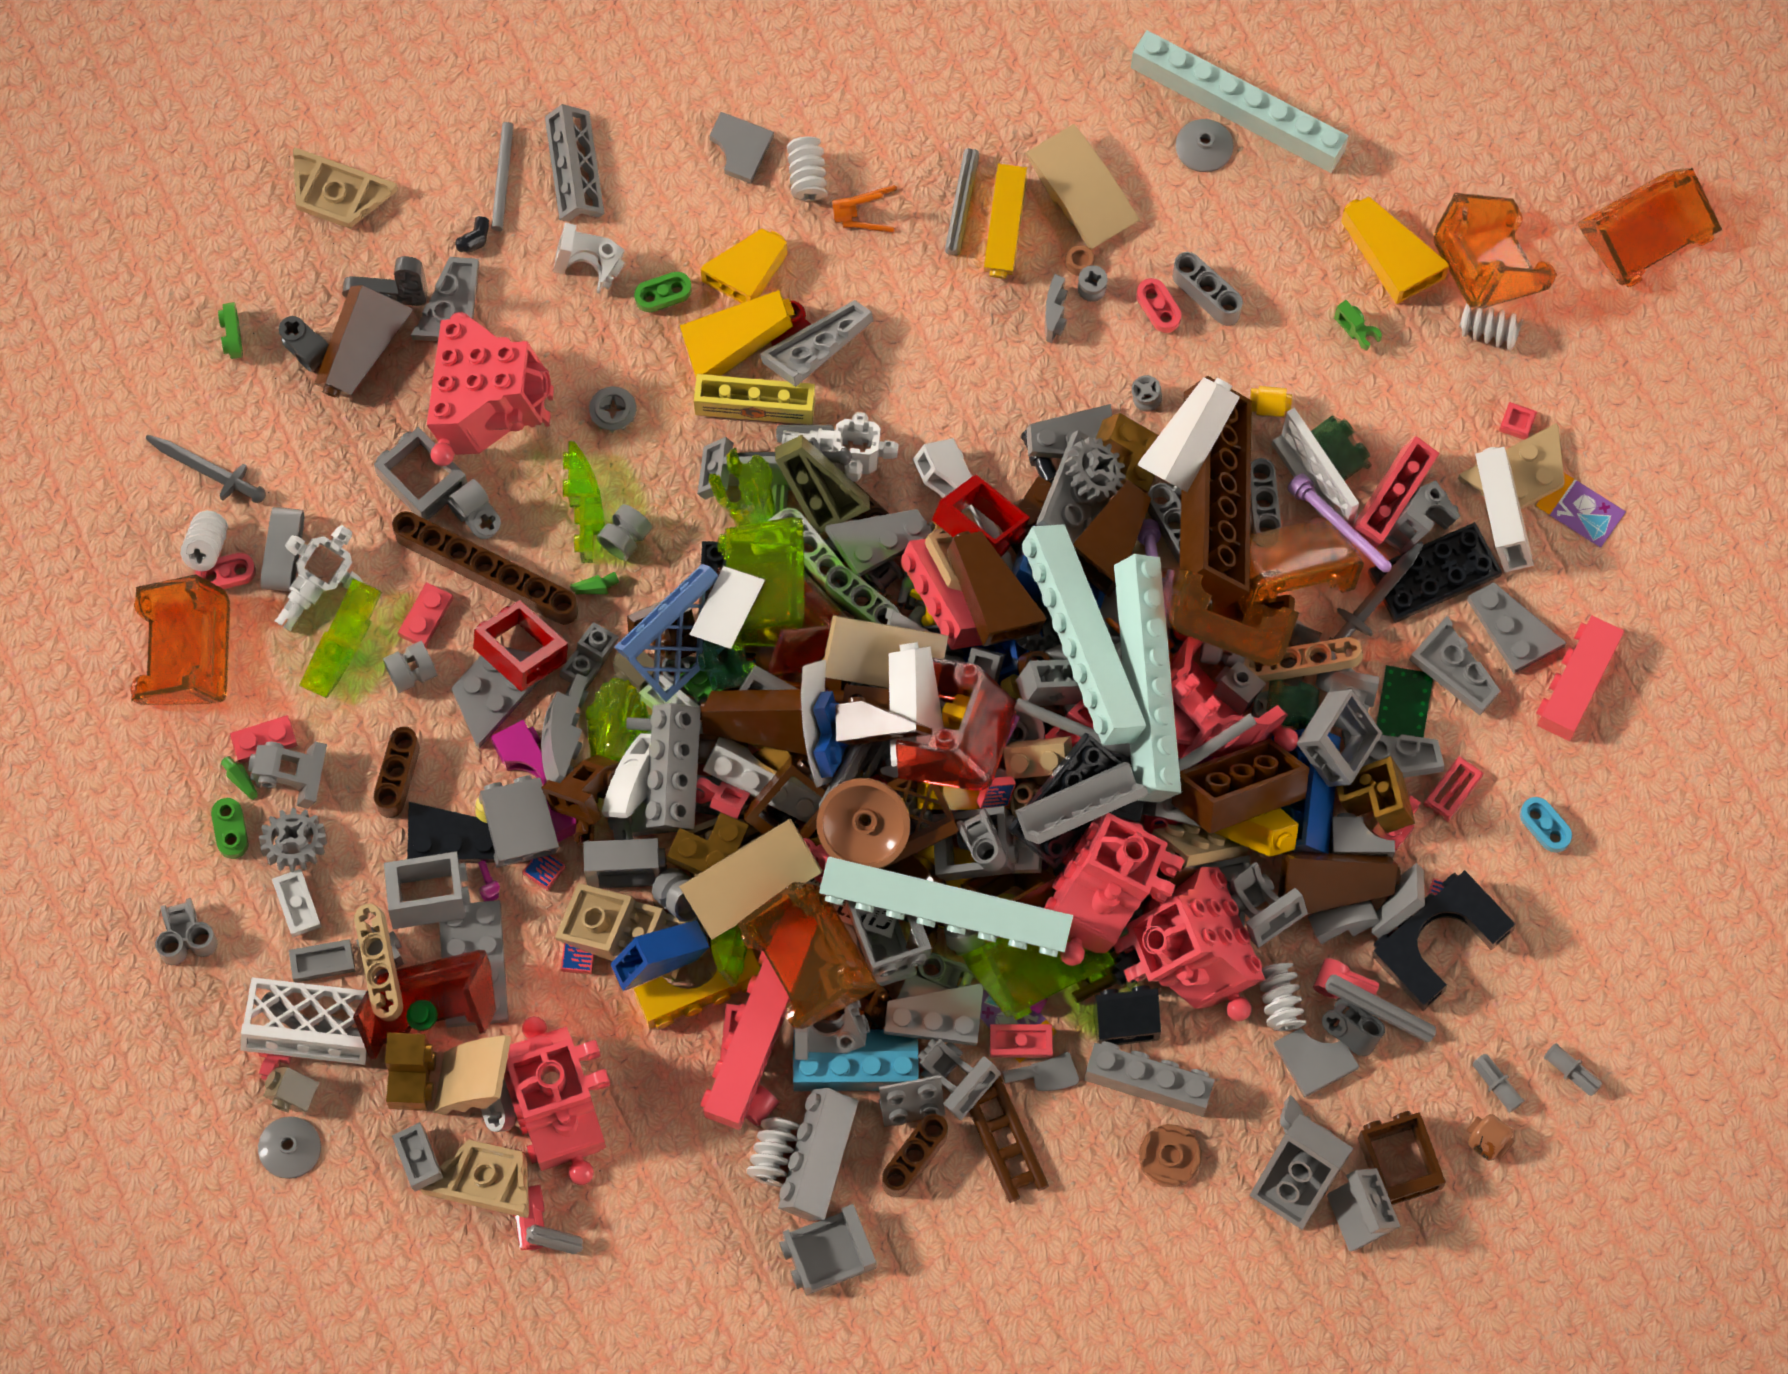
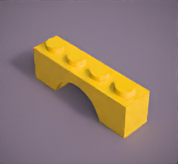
M748 940L719 952L717 971L702 986L690 989L680 988L672 985L665 978L659 977L633 989L649 1029L654 1027L663 1029L673 1024V1019L682 1015L686 1017L694 1016L703 1010V1006L714 1003V1005L722 1004L728 1001L732 994L741 990L743 993H746L752 975L758 976L761 968Z

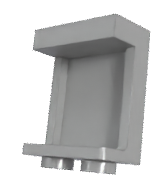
M530 775L514 779L513 784L502 786L501 782L486 785L484 790L480 791L478 798L480 804L483 805L493 842L496 868L556 854L559 848L546 797L541 789L542 782L540 777L532 779Z
M854 1204L842 1208L841 1213L828 1217L825 1220L815 1222L792 1232H789V1229L783 1231L784 1241L779 1242L785 1260L791 1258L795 1270L790 1272L797 1289L803 1288L805 1295L876 1269L875 1257Z

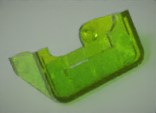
M787 517L725 528L724 534H719L718 552H723V558H726V567L765 580L734 644L796 648L804 619L803 518Z
M1001 937L997 938L996 942L991 941L962 955L968 969L1006 1017L1013 1015L1015 1021L1032 1013L1030 1006L1086 978L1092 983L1106 976L1105 969L1114 965L1109 951L1107 953H1094L1084 948L1085 956L1083 961L1076 966H1069L1061 960L1059 951L1057 957L1039 953V946L1027 944L1026 950L1008 946L1009 939Z

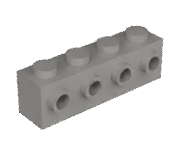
M676 703L653 706L650 719L652 727L651 744L649 746V775L647 778L648 799L645 810L646 828L678 832L679 828L685 831L694 830L701 712L699 707Z
M1110 1042L1094 1043L1084 1081L1204 1117L1215 1080L1209 1078L1207 1072L1198 1069H1192L1191 1072L1179 1068L1177 1063L1169 1060L1157 1062L1149 1059V1055L1140 1051H1132L1131 1053L1121 1051L1118 1045Z
M830 1088L812 1090L805 1103L806 1112L803 1123L797 1131L798 1140L796 1147L788 1162L789 1171L787 1178L780 1189L778 1209L808 1221L825 1220L858 1100Z

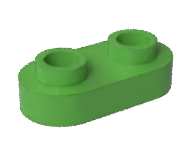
M671 272L642 282L635 289V303L644 312H655L684 302L691 295V281L682 272ZM675 287L682 288V291L675 293L672 291V289ZM648 296L655 298L652 302L645 301V298Z
M235 302L223 304V310H218L220 327H225L226 336L221 337L224 354H229L231 359L243 358Z
M232 798L220 799L213 805L211 810L216 844L224 857L236 859L246 853L249 844L243 810L240 804ZM226 808L232 810L228 816L221 815L222 811ZM236 837L237 840L234 844L228 845L226 843L228 838Z

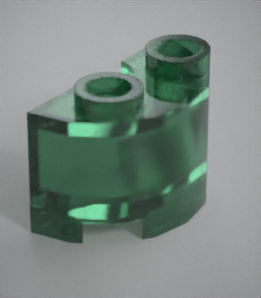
M738 636L731 649L704 640L703 653H700L698 656L699 668L702 672L706 671L713 691L741 687L755 666L753 661L746 660L745 648Z
M1281 679L1270 680L1266 712L1279 705L1288 714L1281 725L1293 726L1297 730L1306 729L1319 708V689L1300 681L1299 687L1284 685Z

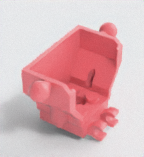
M463 312L454 313L450 319L441 320L427 426L438 440V444L434 445L430 453L431 459L436 465H449L454 459V454H480L510 431H520L526 425L535 427V425L544 423L546 427L550 426L551 413L544 408V400L546 397L549 401L553 400L554 387L551 385L549 371L543 366L528 341L511 342L507 337L497 338Z
M1186 617L1178 619L1175 623L1176 629H1173V633L1178 640L1184 643L1170 664L1178 758L1181 759L1245 717L1243 714L1240 716L1213 693L1217 685L1192 659L1204 640L1213 634L1205 625L1197 630L1196 623ZM1277 705L1259 718L1253 717L1257 724L1209 756H1223L1271 739L1273 735L1274 742L1290 752L1297 746L1298 735L1293 729L1281 726L1288 714Z
M1107 813L1103 817L1096 818L1063 858L1062 863L1066 866L1064 871L1059 872L1052 886L1056 892L1054 897L1048 899L1044 908L1073 915L1068 936L1070 941L1066 944L1065 952H1060V958L1065 964L1069 966L1080 964L1085 956L1084 948L1094 953H1107L1115 945L1133 913L1149 893L1153 899L1161 903L1166 902L1167 896H1172L1175 885L1170 881L1157 877V871L1160 868L1163 874L1174 878L1176 872L1181 871L1185 860L1178 855L1165 851L1168 843L1144 831L1141 824L1124 821L1111 813Z
M1200 867L1196 869L1192 876L1173 891L1171 897L1167 896L1165 903L1156 901L1150 895L1143 915L1126 925L1129 933L1118 938L1114 949L1116 954L1123 951L1127 954L1136 949L1140 962L1124 970L1128 982L1135 979L1137 982H1140L1146 978L1149 982L1159 981L1162 986L1173 989L1195 1009L1209 1008L1229 1000L1227 1004L1228 1016L1234 1021H1244L1251 1014V1004L1247 999L1241 997L1239 993L1265 980V977L1262 973L1261 961L1255 955L1250 944V935L1246 928L1243 927L1238 915V906L1228 891L1227 879L1219 867Z
M536 1016L529 1017L522 1025L523 1035L527 1039L511 1044L509 1047L504 1079L522 1135L529 1133L532 1145L526 1146L531 1163H538L540 1170L544 1171L571 1162L572 1165L569 1168L571 1181L577 1185H585L592 1180L594 1170L592 1165L585 1161L583 1157L598 1153L606 1148L589 1091L611 1086L606 1069L586 1076L583 1074L580 1061H589L601 1057L596 1040L574 1046L567 1026L547 1032V1026L543 1019ZM549 1072H556L560 1075L558 1081L554 1084H546L543 1082V1077Z

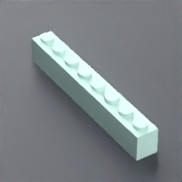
M1146 30L1132 53L1131 68L1329 173L1333 172L1345 152L1349 135Z
M1065 524L1033 526L1022 543L1023 553L1029 561L1033 578L1039 586L1043 603L1049 611L1053 628L1061 641L1063 653L1070 663L1073 678L1078 683L1083 696V703L1088 708L1092 718L1094 731L1098 734L1102 746L1135 743L1147 725Z
M1133 554L1114 565L1123 669L1147 725L1136 742L1130 743L1131 766L1136 783L1146 786L1149 794L1138 800L1160 803L1181 793L1160 557Z
M829 856L819 891L820 894L826 895L824 900L826 902L843 905L844 900L856 902L855 909L873 913L874 907L887 910L885 916L904 920L906 914L917 917V924L935 927V923L939 922L947 924V931L965 935L966 929L978 932L977 938L996 942V938L1001 937L1009 939L1008 946L1025 950L1027 944L1040 947L1039 953L1057 957L1058 951L1065 952L1073 915Z

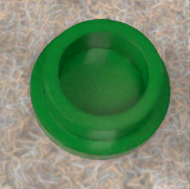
M427 1000L415 1001L410 1005L406 1014L408 1024L417 1031H426L433 1027L438 1016L436 1007Z

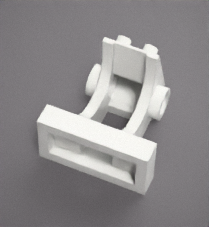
M565 223L557 247L553 272L565 274L566 269L571 264L586 262L591 264L599 275L596 293H600L603 287L609 289L614 277L618 276L625 264L622 261L625 250L609 238L577 232V225Z

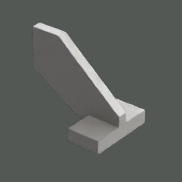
M727 437L708 444L703 448L697 494L705 500L728 490V485L772 489L774 485H786L788 490H791L775 461V456L732 457L734 443Z

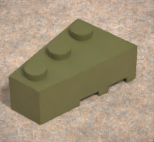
M803 435L775 447V461L808 521L818 534L825 531L826 525L845 522L870 510L869 496Z

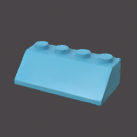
M794 1029V1091H812L822 1088H830L835 1091H879V1087L919 1079L918 1038L884 1034V1029H871L866 1035L865 1046L848 1053L809 1052L807 1060L795 1059Z

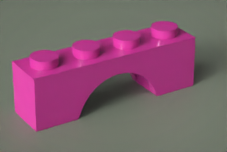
M521 720L491 736L493 746L507 771H525L536 778L540 777L542 785L547 782L542 763V752L537 745L541 743V740L533 726L528 728L524 720ZM548 804L557 842L574 835L576 832V819L551 810Z

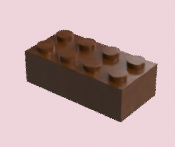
M1267 739L1181 770V793L1172 797L1171 804L1211 834L1305 799L1309 767L1273 740Z

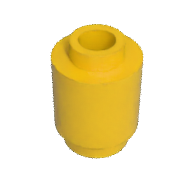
M1259 386V388H1251L1252 412L1262 416L1284 417L1285 412L1291 410L1292 394H1287V388Z

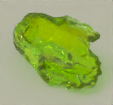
M732 448L726 458L727 470L739 479L741 499L738 502H730L726 496V491L719 474H710L708 482L711 485L716 501L728 512L734 524L743 531H756L762 524L775 516V504L770 488L773 480L769 462L757 454L752 455V459L747 464L740 462L736 448Z
M612 678L609 682L603 683L599 691L595 693V701L587 707L585 714L590 756L600 755L620 762L640 733H648V731L627 730V717L649 719L646 704L641 701V694L638 692L637 687L632 686L630 680L624 681L620 678Z

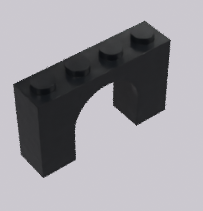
M1465 870L1460 875L1456 873L1450 875L1442 883L1443 890L1436 896L1430 893L1425 897L1424 907L1400 924L1392 935H1382L1373 945L1376 949L1373 950L1372 957L1422 1011L1442 995L1447 987V984L1424 961L1418 949V937L1429 923L1441 918L1457 919L1468 925L1490 950L1494 949L1515 929L1516 924Z

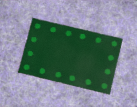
M1386 665L1376 724L1381 730L1382 735L1393 737L1407 735L1424 738L1433 678L1425 672Z

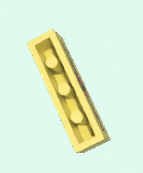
M697 374L694 394L695 415L813 425L815 384L800 383L795 387L788 381Z

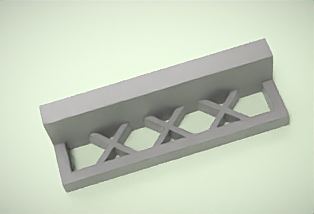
M561 104L545 116L559 219L569 222L581 213L601 217L604 215V207L590 113L587 110ZM573 117L580 119L581 131L574 124ZM577 140L584 147L585 156L578 150ZM581 166L588 173L589 182L581 175ZM585 192L592 199L593 206L585 204Z
M1123 762L1015 812L1025 839L1041 844L1149 794L1146 786L1136 783L1130 764Z

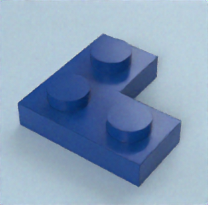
M833 691L821 692L813 708L821 733L813 752L821 778L834 776L838 765L842 762L844 751L849 746L848 744L836 741L835 705L839 703H836Z

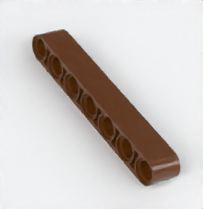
M400 512L394 517L392 527L395 538L400 545L514 602L521 600L532 611L559 624H570L577 618L578 607L576 597L571 591L412 512ZM407 525L414 527V529L409 533H403L400 531L404 526ZM432 538H437L440 540V542L435 546H429L426 544V542ZM457 551H463L466 553V555L461 559H455L452 557V555ZM483 564L492 565V568L487 572L478 570ZM509 577H516L519 579L513 585H507L504 583V581ZM535 590H542L545 592V594L540 598H534L530 596V594ZM561 603L571 605L566 611L556 609Z

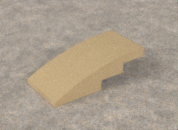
M1072 124L1025 153L1054 203L1057 202L1070 225H1075L1088 248H1095L1140 220L1105 164L1075 124Z
M790 818L683 883L679 888L712 940L823 871Z
M578 883L555 938L585 952L613 961L636 936L684 924L685 922L679 921L674 915L667 914L663 908L636 902L632 896ZM680 968L661 977L675 980Z
M504 1035L469 1041L444 1052L433 1113L446 1115L451 1110L466 1112L471 1107L486 1109L500 1099L511 1036Z

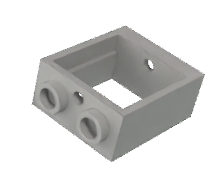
M417 427L413 432L405 433L399 439L398 444L390 451L385 450L377 457L374 467L377 476L414 514L429 520L447 504L446 500L449 499L451 494L467 483V478L452 461L449 465L442 466L449 475L419 500L390 470L420 444L429 453H431L432 448L436 445Z
M1352 689L1328 692L1299 738L1297 745L1328 787L1351 785L1381 737L1382 732ZM1338 717L1352 734L1350 741L1341 754L1327 736Z
M1005 806L985 808L992 820L997 819L998 837L1006 853V863L1000 870L995 872L986 871L977 862L954 865L952 835L934 844L935 875L940 879L950 881L1015 873V864L1019 862V853L1017 846L1013 845V833L1008 830V827L1016 819L1015 815H1012ZM981 809L952 813L955 819L965 822L979 815ZM945 813L932 814V821L937 822L945 818Z
M658 838L583 842L584 873L588 886L596 888L653 886L660 873L667 869L665 848H659Z
M457 851L384 863L388 911L393 929L466 918L465 905H471L468 886L463 887L462 882L468 881L466 864L459 863ZM452 876L454 894L402 902V883Z
M847 900L846 908L871 976L877 974L880 977L889 976L897 972L898 967L907 964L910 967L918 966L925 963L927 957H930L932 948L923 925L916 923L917 917L907 915L918 948L876 961L860 917L871 912L855 909L856 902ZM874 907V911H877V910H880V909H881V908Z

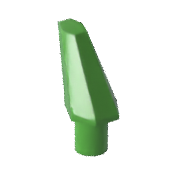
M612 572L603 578L596 575L571 584L570 588L575 594H608L607 588L619 583V579L615 572Z
M230 756L225 757L221 761V765L227 771V778L250 799L254 800L258 797L257 791L244 766L236 763Z

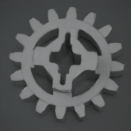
M1088 437L1072 445L1073 448L1067 451V455L1070 458L1064 461V464L1070 467V470L1065 472L1066 476L1073 478V481L1070 483L1071 487L1077 485L1079 487L1078 495L1080 496L1087 493L1088 501L1096 498L1099 503L1105 499L1112 498L1123 486L1120 481L1126 478V475L1120 472V469L1125 467L1124 464L1118 463L1116 460L1119 457V453L1112 454V445L1109 443L1104 447L1101 438L1094 441L1092 437Z
M292 808L291 813L288 815L281 810L279 811L280 818L276 819L270 816V826L262 825L261 827L263 835L259 836L262 855L263 857L267 856L269 865L277 862L278 870L280 871L285 866H289L290 871L294 872L298 865L303 870H306V862L310 861L316 864V854L324 855L325 853L323 845L327 844L324 825L323 823L319 824L317 815L309 818L308 810L306 809L301 814H297L296 809ZM313 834L312 842H311V844H308V843L311 841V837H310V836Z

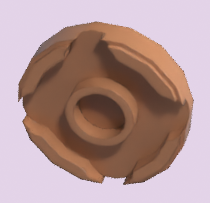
M1165 1124L1151 1130L1145 1136L1140 1146L1139 1162L1143 1173L1152 1182L1162 1187H1177L1186 1184L1196 1175L1201 1164L1202 1150L1190 1130L1179 1125Z

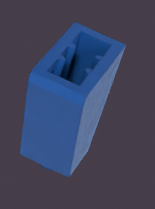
M697 920L636 936L610 965L622 990L626 991L697 961L709 948L705 933L701 930Z

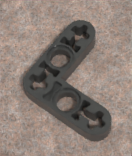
M398 257L394 269L395 280L356 276L346 277L343 283L342 295L345 298L347 297L350 286L363 285L404 305H424L426 303L428 286L422 262L413 257Z

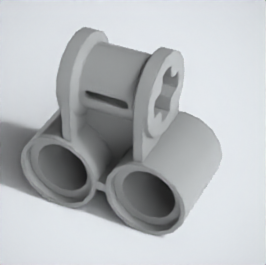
M475 479L470 480L446 500L455 516L461 522L465 521L476 537L489 539L499 530L501 525L500 517L488 502L489 497ZM482 519L484 521L489 519L492 521L491 530L487 527L484 529L480 528L479 525Z
M191 898L186 899L185 903L171 907L161 906L167 931L162 932L157 937L155 947L166 964L178 965L186 959L187 950L189 949L200 957H207L214 953L218 945L217 938L207 923L198 922ZM199 935H209L206 943L202 945L194 944L195 939ZM174 942L179 944L175 952H164L168 944Z

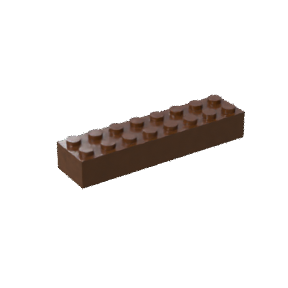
M1206 376V377H1205L1206 379H1208V380H1210V381H1212V382L1215 381V379H1213V378H1211V377H1209V376ZM1197 382L1195 385H1193L1184 392V402L1190 396V394L1193 392V390L1196 388L1199 382ZM1232 389L1230 391L1240 397L1188 492L1181 489L1179 584L1224 608L1248 594L1250 588L1252 400Z

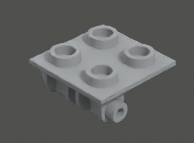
M941 1075L879 1087V1104L884 1127L898 1126L907 1122L922 1120L930 1114L945 1115Z

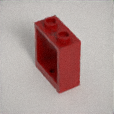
M975 474L940 500L932 521L952 537L965 531L970 533L982 531L1000 557H1002L1013 543L1018 545L1027 534L1025 528L1030 517ZM972 505L1005 532L994 539L961 512Z
M519 600L511 606L504 607L496 616L488 621L481 622L474 629L473 649L522 692L567 662L568 642ZM517 624L543 646V648L521 662L496 640L497 637Z

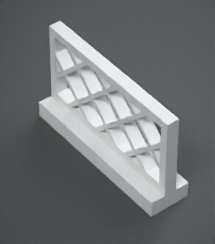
M1293 408L1287 411L1282 435L1272 441V446L1293 477L1301 473L1308 476L1314 483L1315 492L1352 526L1358 517V500L1296 409ZM1317 511L1335 539L1343 535Z
M252 977L244 1023L241 1030V1051L365 1065L373 1014L369 992L366 990ZM257 988L271 990L275 996L263 1003L256 996ZM292 993H301L306 999L293 1006L286 997ZM323 996L332 997L337 1003L325 1010L317 1000ZM354 1000L368 1001L367 1007L357 1014L348 1004ZM281 1001L288 1011L276 1018L268 1008ZM312 1005L319 1014L307 1021L300 1014V1011ZM342 1008L350 1018L338 1025L330 1015ZM261 1012L270 1020L264 1026L251 1024V1019ZM294 1016L301 1024L296 1029L285 1028L282 1022ZM325 1019L333 1029L327 1033L317 1032L313 1026ZM356 1023L363 1030L362 1037L350 1036L344 1030Z

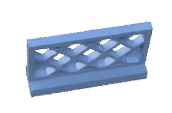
M701 564L615 646V649L631 663L665 702L724 648V646L715 644L713 647H702L703 639L697 638V647L682 646L683 629H692L694 626L683 625L684 612L688 608H699L700 614L705 604V593L715 584L718 578L717 573L710 566ZM699 599V604H693ZM750 613L740 632L754 619ZM675 620H677V625H673L672 623ZM666 629H677L676 646H661V634ZM645 649L655 650L654 667H643L636 657ZM661 650H676L675 667H660ZM681 650L696 651V663L691 668H680ZM647 671H654L653 677ZM659 671L674 672V684L666 691L659 685Z

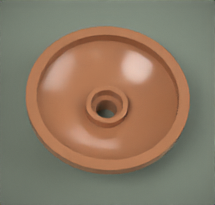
M856 778L837 785L826 795L817 814V833L824 850L830 857L881 868L894 861L905 848L910 834V815L901 796L890 786L874 779ZM864 814L869 815L871 822H862L860 816Z

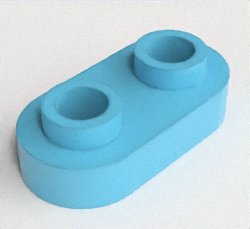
M1532 797L1524 802L1520 810V819L1526 828L1546 850L1554 853L1564 851L1572 839V831L1567 823L1543 798ZM1530 812H1538L1540 818L1533 819L1530 816ZM1551 834H1556V835H1558L1559 838H1560V841H1559V842H1553V841L1550 839V835H1551Z

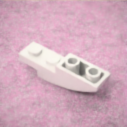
M640 733L621 759L605 796L602 808L604 817L628 818L644 799L648 798L647 778L649 775L651 734Z

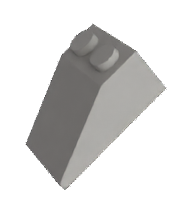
M1299 1114L1285 1133L1249 1196L1303 1230L1353 1148L1302 1114Z

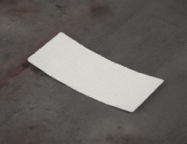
M826 659L805 665L802 668L801 705L803 732L808 761L816 787L828 784L833 779V777L821 778L813 753L821 736L813 708L820 693L825 692Z

